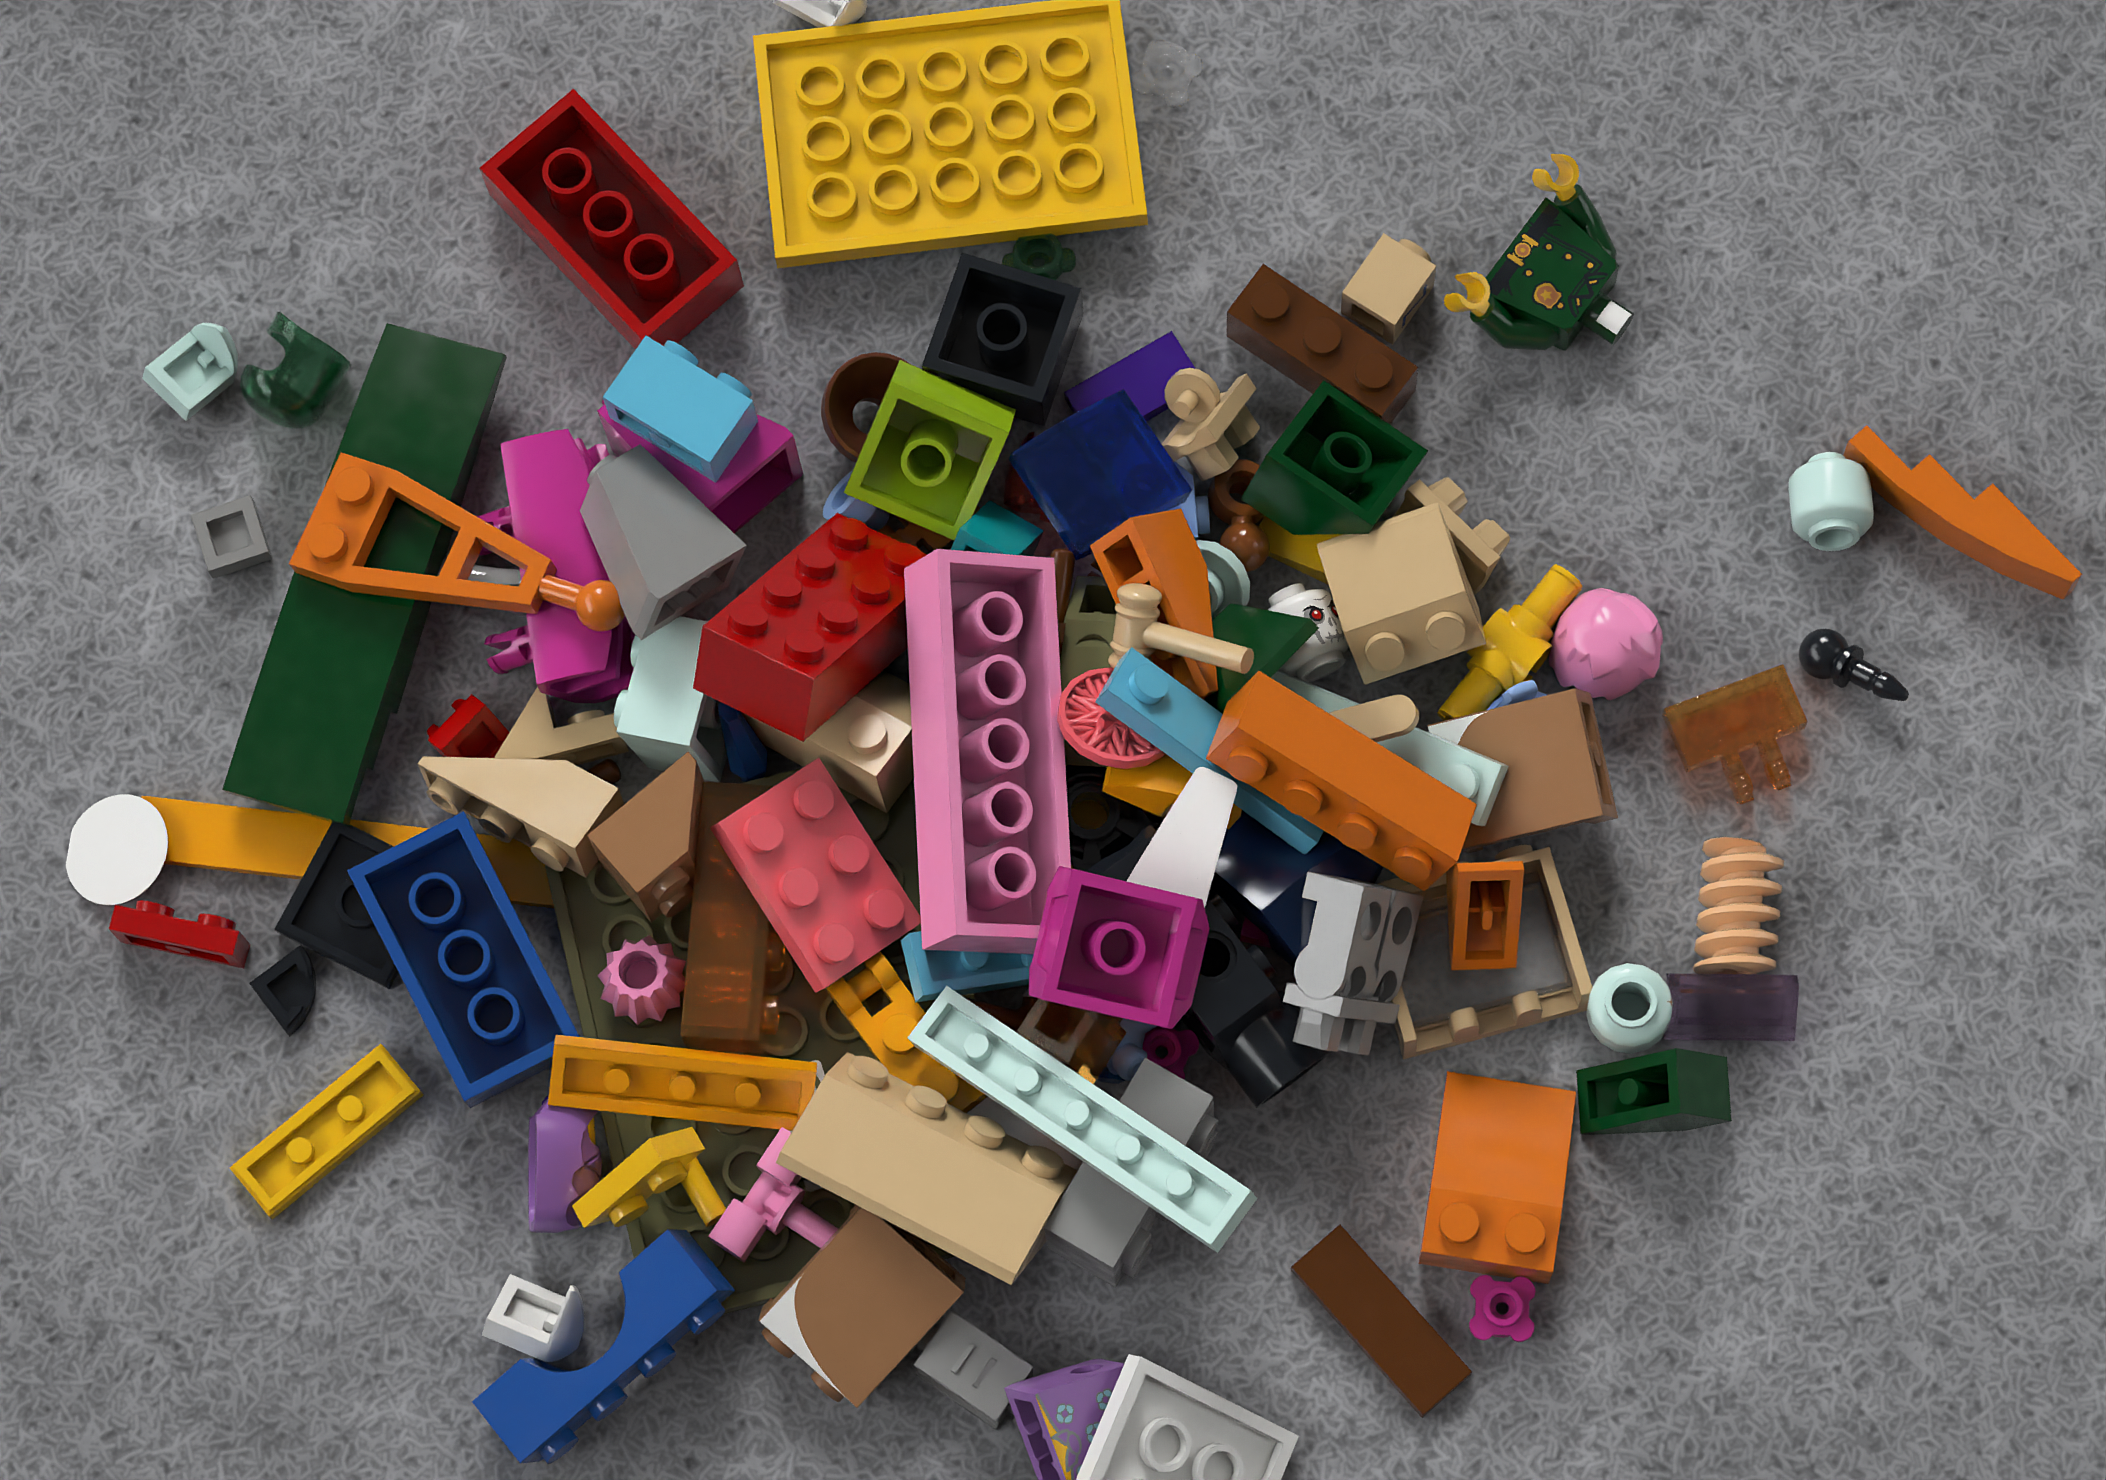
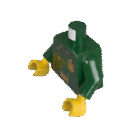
M1551 154L1552 161L1559 168L1557 180L1553 182L1550 174L1545 169H1535L1532 180L1534 185L1540 190L1555 192L1554 202L1545 197L1486 277L1477 272L1455 275V279L1465 286L1467 299L1459 293L1446 294L1444 305L1454 313L1470 311V319L1501 347L1507 349L1547 350L1554 346L1566 351L1584 326L1614 345L1623 335L1634 316V313L1607 296L1617 279L1619 265L1616 262L1617 253L1600 214L1582 186L1576 184L1579 177V167L1576 161L1568 155Z

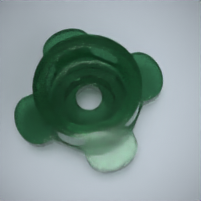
M1050 233L1019 237L1013 247V253L1006 254L1002 259V264L1057 280L1063 273L1071 272L1075 268L1076 256L1072 249L1062 248L1059 239ZM1036 259H1042L1045 262L1042 266H1035L1033 264Z

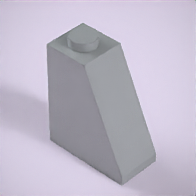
M641 444L619 457L615 455L605 457L592 469L587 478V483L590 486L580 513L610 582H612L617 590L621 607L632 632L637 637L643 640L730 585L747 545Z

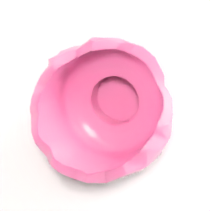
M1594 589L1577 597L1567 607L1557 622L1554 636L1550 643L1553 647L1549 653V665L1554 669L1561 686H1575L1576 689L1591 693L1592 698L1605 697L1607 700H1613L1631 692L1643 681L1655 677L1660 664L1663 634L1654 613L1637 597L1610 589Z

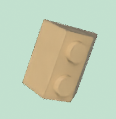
M1438 502L1378 522L1369 534H1343L1317 543L1319 556L1341 627L1364 685L1486 644L1477 601Z

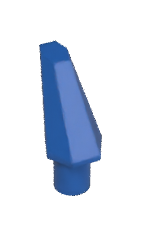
M722 702L719 703V718L731 772L740 776L743 783L764 778L765 772H767L768 751L740 711Z

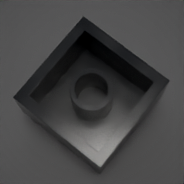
M961 253L926 352L922 370L1015 409V418L1045 427L1083 317L1082 288Z

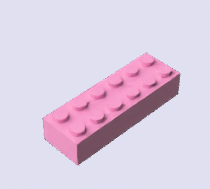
M936 549L904 568L922 950L1034 954L1047 900V889L1059 866L1071 868L1064 737L1057 722L1058 706L1062 692L1054 558Z

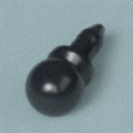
M1817 629L1809 633L1801 642L1799 660L1801 666L1809 675L1818 679L1832 678L1833 683L1840 688L1846 687L1849 681H1851V683L1867 691L1872 690L1874 695L1884 699L1906 701L1909 697L1908 690L1892 674L1881 672L1880 668L1863 660V649L1857 645L1849 647L1846 639L1837 631Z

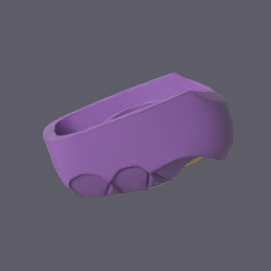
M547 1099L532 1117H529L528 1220L531 1232L558 1233L578 1229L582 1225L572 1205L600 1182L602 1158L599 1146H596L594 1116L599 1110L548 1105Z

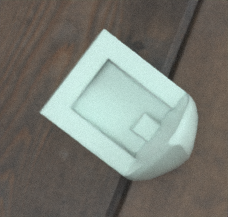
M207 322L195 325L189 333L145 367L142 379L187 421L233 384L238 369V353L235 343L226 327Z

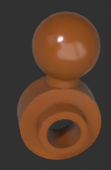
M1238 459L1229 470L1214 477L1208 489V501L1215 515L1223 522L1231 525L1222 534L1219 544L1232 551L1244 565L1246 572H1251L1264 564L1269 555L1270 544L1264 530L1256 525L1265 515L1248 504L1238 503L1230 496V493H1238L1243 496L1260 466L1249 460Z

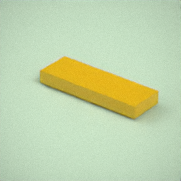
M379 1044L229 1168L273 1220L424 1094L385 1047Z

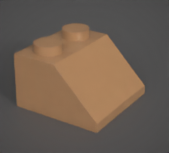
M689 752L684 754L587 835L603 868L651 923L662 914L668 918L685 908L696 895V891L693 888L701 882L709 792L697 761Z

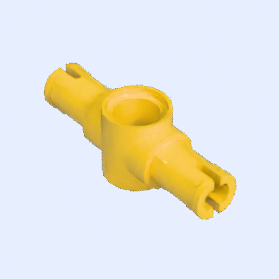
M1554 564L1522 605L1514 604L1508 612L1502 608L1498 609L1483 626L1486 644L1468 650L1467 653L1472 657L1467 663L1469 672L1439 708L1438 716L1445 721L1486 711L1499 694H1503L1518 683L1531 680L1532 676L1528 673L1531 670L1536 674L1547 659L1553 647L1549 643L1550 639L1554 636L1551 628L1582 590L1581 582L1568 570Z

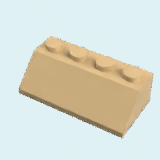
M849 1052L825 1074L776 1161V1164L1010 1285L1013 1284L1045 1244L1044 1227L1078 1171L1065 1164L1056 1152L1042 1146H1030L1006 1134L1004 1128L996 1121L984 1116H971L948 1104L944 1096L939 1092L925 1086H913L889 1074L888 1069L879 1061L866 1056H854Z

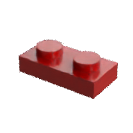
M144 900L137 901L135 909L115 905L109 930L121 943L243 969L245 967L250 943L240 931L235 930L236 923L230 919L205 913L199 914L197 922L173 917L174 909Z

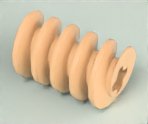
M1720 837L1704 841L1702 850L1712 859L1702 863L1700 875L1710 884L1700 888L1698 900L1709 909L1698 914L1696 925L1707 934L1696 939L1694 951L1704 960L1694 964L1693 971L1697 975L1710 978L1745 979L1755 977L1760 972L1774 970L1776 968V961L1760 955L1758 952L1760 947L1777 944L1778 935L1760 929L1761 922L1779 919L1780 910L1762 904L1763 897L1780 894L1782 892V885L1765 879L1764 873L1782 869L1784 867V860L1767 854L1766 848L1761 843L1753 840Z

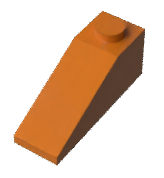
M1181 508L1131 517L1090 545L1116 604L1120 603L1117 597V590L1121 586L1130 583L1150 585L1158 589L1162 594V600L1157 606L1161 613L1157 618V622L1214 638L1207 564ZM1156 649L1150 655L1155 665L1203 700L1218 691L1215 665Z

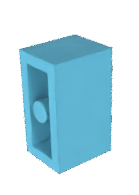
M645 335L603 396L609 417L716 483L758 422L753 400L750 399L752 393L744 384L726 373H720L715 378L697 367L698 359L678 343L667 340L663 346Z

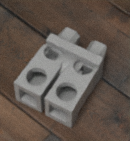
M1307 872L1302 898L1317 901L1308 945L1299 953L1295 962L1294 976L1297 984L1287 983L1283 1002L1301 1007L1293 1042L1326 1051L1338 1052L1339 1049L1346 1052L1369 1055L1376 1022L1396 1023L1400 1005L1390 1001L1397 995L1402 984L1424 896L1367 881Z

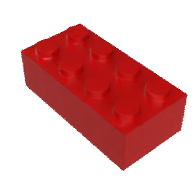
M574 89L479 168L489 195L635 350L645 335L663 346L667 340L676 343L680 342L744 287L737 259Z
M836 513L702 626L693 689L804 742L908 648L904 568L927 554L911 544L901 543L867 527L860 520Z

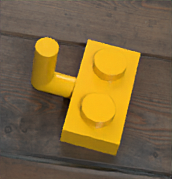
M693 1127L649 1138L572 1205L584 1228L612 1221L614 1227H620L637 1219L649 1209L645 1200L653 1193L664 1192L681 1182L706 1227L716 1224L726 1210L696 1157L705 1148Z

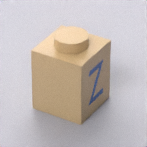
M1383 233L1343 290L1341 313L1393 345L1434 287L1436 265L1431 263L1429 254L1416 243L1407 239H1401L1397 242Z

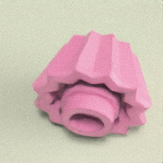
M648 935L639 942L625 939L619 951L606 953L607 967L597 975L604 984L600 999L613 1005L615 1017L629 1016L638 1025L647 1018L662 1021L667 1009L680 1007L679 993L689 985L682 974L686 961L674 956L671 943L657 944Z

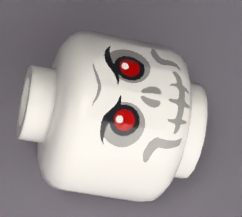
M1298 583L1277 591L1268 599L1271 606L1268 609L1269 611L1310 618L1319 627L1278 671L1294 677L1297 676L1298 679L1311 682L1329 675L1345 663L1346 659L1343 654L1349 649V646L1344 636L1332 595L1323 589L1306 591L1303 584Z

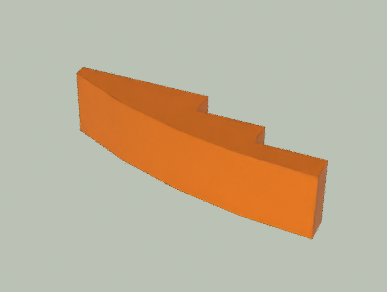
M1867 425L1848 441L1843 456L1846 459L1861 464L1870 475L1871 487L1889 504L1945 544L2006 577L2060 599H2065L2074 590L2082 573L1993 483L1973 499L1930 454L1910 470Z

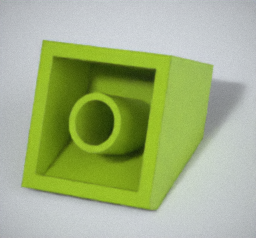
M899 360L844 493L955 540L959 528L973 516L1009 435L1016 410Z

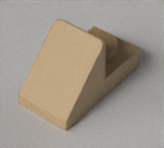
M537 687L495 758L567 760L574 765H580L626 753L629 750L627 743L616 732L617 727L614 724V713L605 715V712L602 710L581 712L570 717L567 720L568 725L557 728L550 696L541 693Z

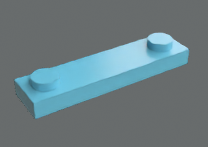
M1131 647L1118 661L1095 703L1192 774L1197 768L1206 767L1236 782L1238 788L1234 804L1299 852L1307 854L1318 843L1324 830L1301 816L1291 813L1283 805L1245 782L1235 779L1230 773L1208 761L1206 756L1221 720L1222 713Z

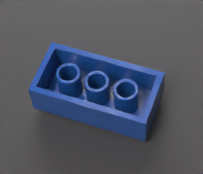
M464 811L347 870L464 1102L470 1108L552 1067L555 1035L580 1037Z

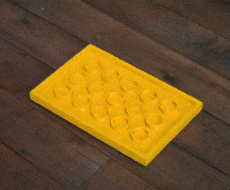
M1050 0L753 35L777 269L1148 225L1120 0Z

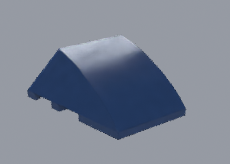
M1242 810L1241 817L1230 829L1226 828L1211 888L1268 936L1271 949L1295 968V962L1299 953L1308 945L1317 901L1302 898L1307 872L1375 883L1384 867L1357 850L1347 847L1340 840L1325 831L1318 843L1307 854H1302ZM1156 820L1152 824L1158 823L1160 826L1163 820Z

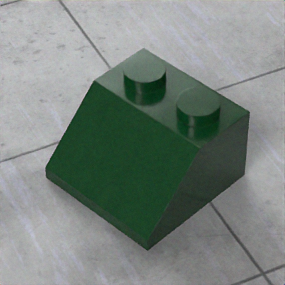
M1323 380L1266 454L1241 500L1293 535L1369 534L1422 462L1428 450Z

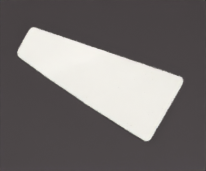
M1206 767L1197 768L1134 867L1127 882L1203 900L1205 908L1238 788L1236 782Z

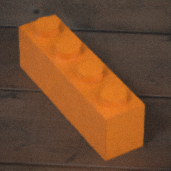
M1258 671L1227 702L1206 756L1208 761L1227 771L1235 779L1245 782L1283 805L1291 813L1301 816L1340 840L1347 847L1357 850L1393 872L1400 879L1413 884L1422 891H1426L1458 862L1477 806L1470 799L1261 671Z

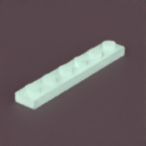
M948 986L944 988L908 1036L909 1041L916 1048L1217 1253L1258 1199L1250 1189Z

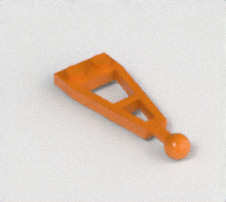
M342 452L289 562V565L297 574L356 593L537 614L544 600L575 610L582 624L594 631L611 630L618 626L625 617L617 590L612 582L595 580L585 586H581L554 577L557 568L552 560L401 472ZM396 497L458 532L439 576L364 567ZM482 547L487 548L526 571L519 587L468 580Z

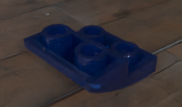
M1124 389L1093 403L1045 430L1012 452L1008 459L1067 548L1073 552L1076 561L1093 554L1090 545L1129 518L1167 511L1185 503L1192 492V488Z

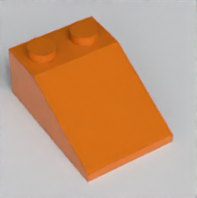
M1447 1071L1418 1264L1512 1279L1521 1276L1529 1279L1531 1282L1549 1284L1554 1270L1563 1207L1576 1091Z

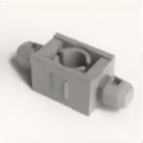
M953 1311L950 1312L939 1329L933 1325L910 1350L912 1354L916 1349L922 1352L914 1364L916 1376L995 1430L1008 1412L1014 1415L1004 1388L1033 1377L1034 1367ZM1014 1417L1013 1423L1017 1425L1016 1419Z

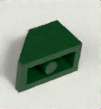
M1674 1048L1576 1070L1580 1134L1687 1131L1732 1121L1727 1057Z

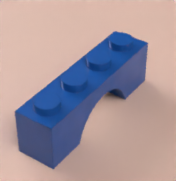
M667 1229L619 1272L625 1295L624 1320L614 1344L600 1359L587 1367L575 1371L560 1368L537 1358L520 1359L472 1401L519 1463L540 1462L544 1459L547 1464H550L561 1458L578 1442L579 1438L574 1432L592 1416L596 1421H600L614 1412L627 1399L628 1396L623 1389L641 1373L645 1378H649L659 1372L676 1356L677 1353L672 1346L690 1330L694 1335L702 1333L725 1313L726 1310L721 1303L735 1289L687 1230Z

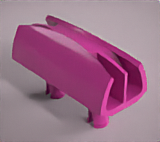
M568 429L534 434L501 443L510 506L475 516L551 559L557 568L554 577L581 586H585L595 580L610 581L580 513L590 486L587 483L590 472L602 459L609 456L606 444H596L587 450L582 439H573ZM482 547L479 555H488L492 551ZM519 567L520 577L522 580L526 571ZM543 600L537 614L526 613L528 625L500 634H492L485 639V645L503 650L486 659L495 673L505 674L512 669L534 663L536 683L539 691L573 703L594 704L617 697L622 690H628L634 669L631 664V647L635 634L632 632L626 616L618 626L611 630L594 631L582 624L575 610Z

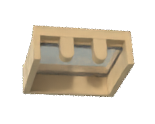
M1519 845L1499 852L1495 855V861H1493H1523L1524 865L1516 968L1451 970L1446 873L1426 891H1422L1400 878L1379 883V885L1424 896L1402 984L1397 995L1390 1001L1400 1005L1394 1026L1403 1059L1587 1011L1589 994L1593 987L1550 847L1533 851L1531 845ZM1461 861V862H1457V863H1469V862H1467V861Z

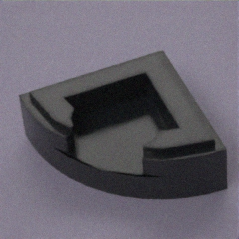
M302 945L298 946L249 983L289 1037L298 1030L311 1011L316 994V975L312 961ZM313 971H314L315 986H314V983H313Z

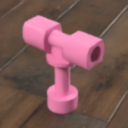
M781 1127L756 1166L762 1174L741 1203L734 1198L708 1236L713 1243L742 1262L746 1261L766 1229L777 1235L787 1226L819 1248H822L839 1229L801 1204L805 1190L797 1186V1183L802 1176L776 1164L779 1153L791 1134L790 1131Z

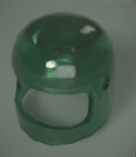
M276 312L266 331L268 335L284 348L285 357L279 366L273 370H264L250 364L245 365L240 381L241 392L247 404L261 417L285 428L302 429L311 426L320 419L352 365L348 359L334 348L300 328L283 313Z

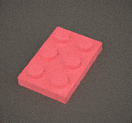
M820 758L810 762L710 827L815 993L825 989L921 924V916Z

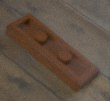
M1341 1224L1291 1266L1292 1273L1422 1418L1471 1376L1472 1371Z

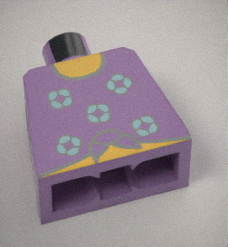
M1092 1359L1019 1381L1004 1388L1038 1480H1076L1124 1363L1105 1359Z

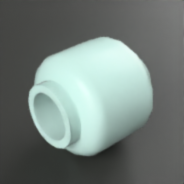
M1824 452L1811 457L1806 464L1797 468L1789 478L1788 491L1792 528L1801 539L1808 541L1812 547L1823 551L1847 549L1855 545L1860 537L1873 525L1874 511L1870 475L1861 464L1846 459L1840 453Z
M1626 963L1611 967L1597 978L1589 994L1586 1015L1590 1030L1601 1044L1616 1052L1632 1054L1648 1050L1661 1040L1671 1021L1673 1001L1668 985L1658 973L1644 965Z

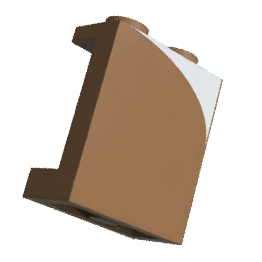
M1574 688L1428 725L1429 733L1509 766L1486 825L1470 824L1461 852H1477L1483 850V846L1583 822L1596 824L1618 818L1593 701L1589 692Z
M855 1205L850 1210L849 1218L777 1297L775 1299L770 1298L762 1307L758 1321L765 1326L761 1333L774 1349L787 1358H791L796 1353L815 1370L811 1374V1378L826 1395L837 1402H840L845 1397L858 1408L964 1293L966 1278L921 1238Z

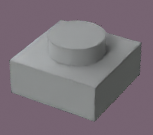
M251 495L191 514L207 570L213 579L273 559L256 504Z

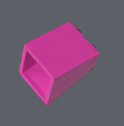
M602 400L603 406L597 410L611 450L618 457L641 444L734 534L803 475L794 435L785 426L760 415H757V424L715 483L609 417L604 400Z

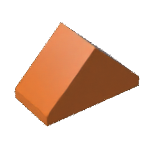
M1523 861L1456 863L1446 872L1451 970L1516 968L1524 880Z

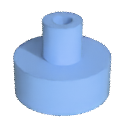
M851 471L838 482L829 494L823 508V517L829 520L836 513H839L848 518L860 520L867 527L878 531L886 525L890 514L844 493L852 473Z

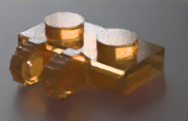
M1783 664L1664 708L1662 717L1686 773L1721 760L1723 772L1737 803H1740V805L1754 800L1753 784L1738 753L1758 746L1766 777L1774 789L1779 791L1791 786L1789 770L1784 762L1776 739L1805 729L1808 721Z

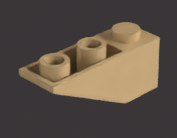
M423 756L418 762L428 787L426 793L441 809L457 815L462 810L478 819L482 828L496 839L505 843H510L512 839H515L530 847L533 855L546 866L556 871H563L567 867L585 878L599 860L587 835L624 805L619 788L567 760Z

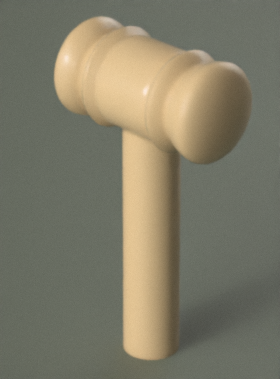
M1130 583L1121 586L1117 590V597L1120 603L1115 606L1117 613L1113 640L1110 643V647L1114 651L1108 659V663L1113 669L1123 655L1132 647L1151 662L1153 660L1150 655L1156 649H1160L1242 674H1246L1250 670L1254 660V652L1251 648L1157 622V618L1161 614L1157 606L1162 600V594L1158 589L1146 584Z

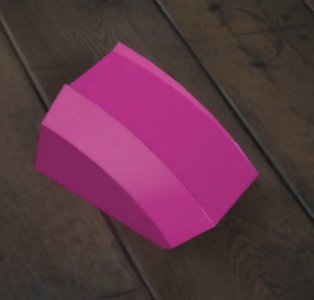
M1059 866L1047 889V900L1033 959L1029 966V995L1041 1000L1172 1029L1192 1006L1210 929L1203 900Z

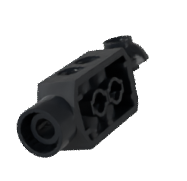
M1067 765L1066 784L1072 867L1076 870L1127 881L1160 827L1159 824H1152L1143 812V809L1102 791L1107 767ZM1085 800L1095 801L1104 807L1107 813V821L1097 829H1084L1074 822L1071 815L1072 808L1077 803ZM1214 892L1208 896L1205 905L1210 929L1204 954L1213 956L1219 961L1222 967V974L1216 977H1207L1199 973L1192 1006L1183 1015L1181 1020L1189 1030L1196 1034L1199 1044L1206 1053L1231 1073L1254 1106L1258 1108L1301 1078L1330 1053L1326 1050L1293 1042L1299 1011L1294 1005L1283 1002L1284 991L1278 992L1273 986L1271 980L1277 977V973L1263 952L1256 945L1246 949L1235 935L1232 928L1238 924L1237 919L1225 901Z

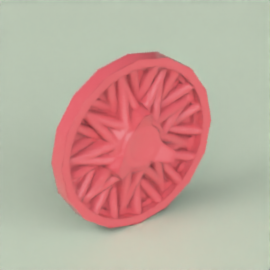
M1112 667L1089 670L1072 679L1060 696L1057 722L1064 739L1080 755L1099 765L1121 769L1147 766L1165 756L1164 752L1095 703L1114 670Z

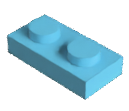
M921 931L908 933L900 940L915 1003L937 999L946 986L960 995L1029 985V966L1034 954L922 950Z

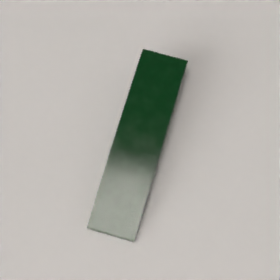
M387 323L350 416L329 476L342 452L397 470L461 507L507 356L503 353ZM396 497L364 567L437 576L446 557L454 530ZM294 571L222 790L228 794L348 827L366 768L371 770L374 768L390 713H398L431 601L351 592L297 574Z

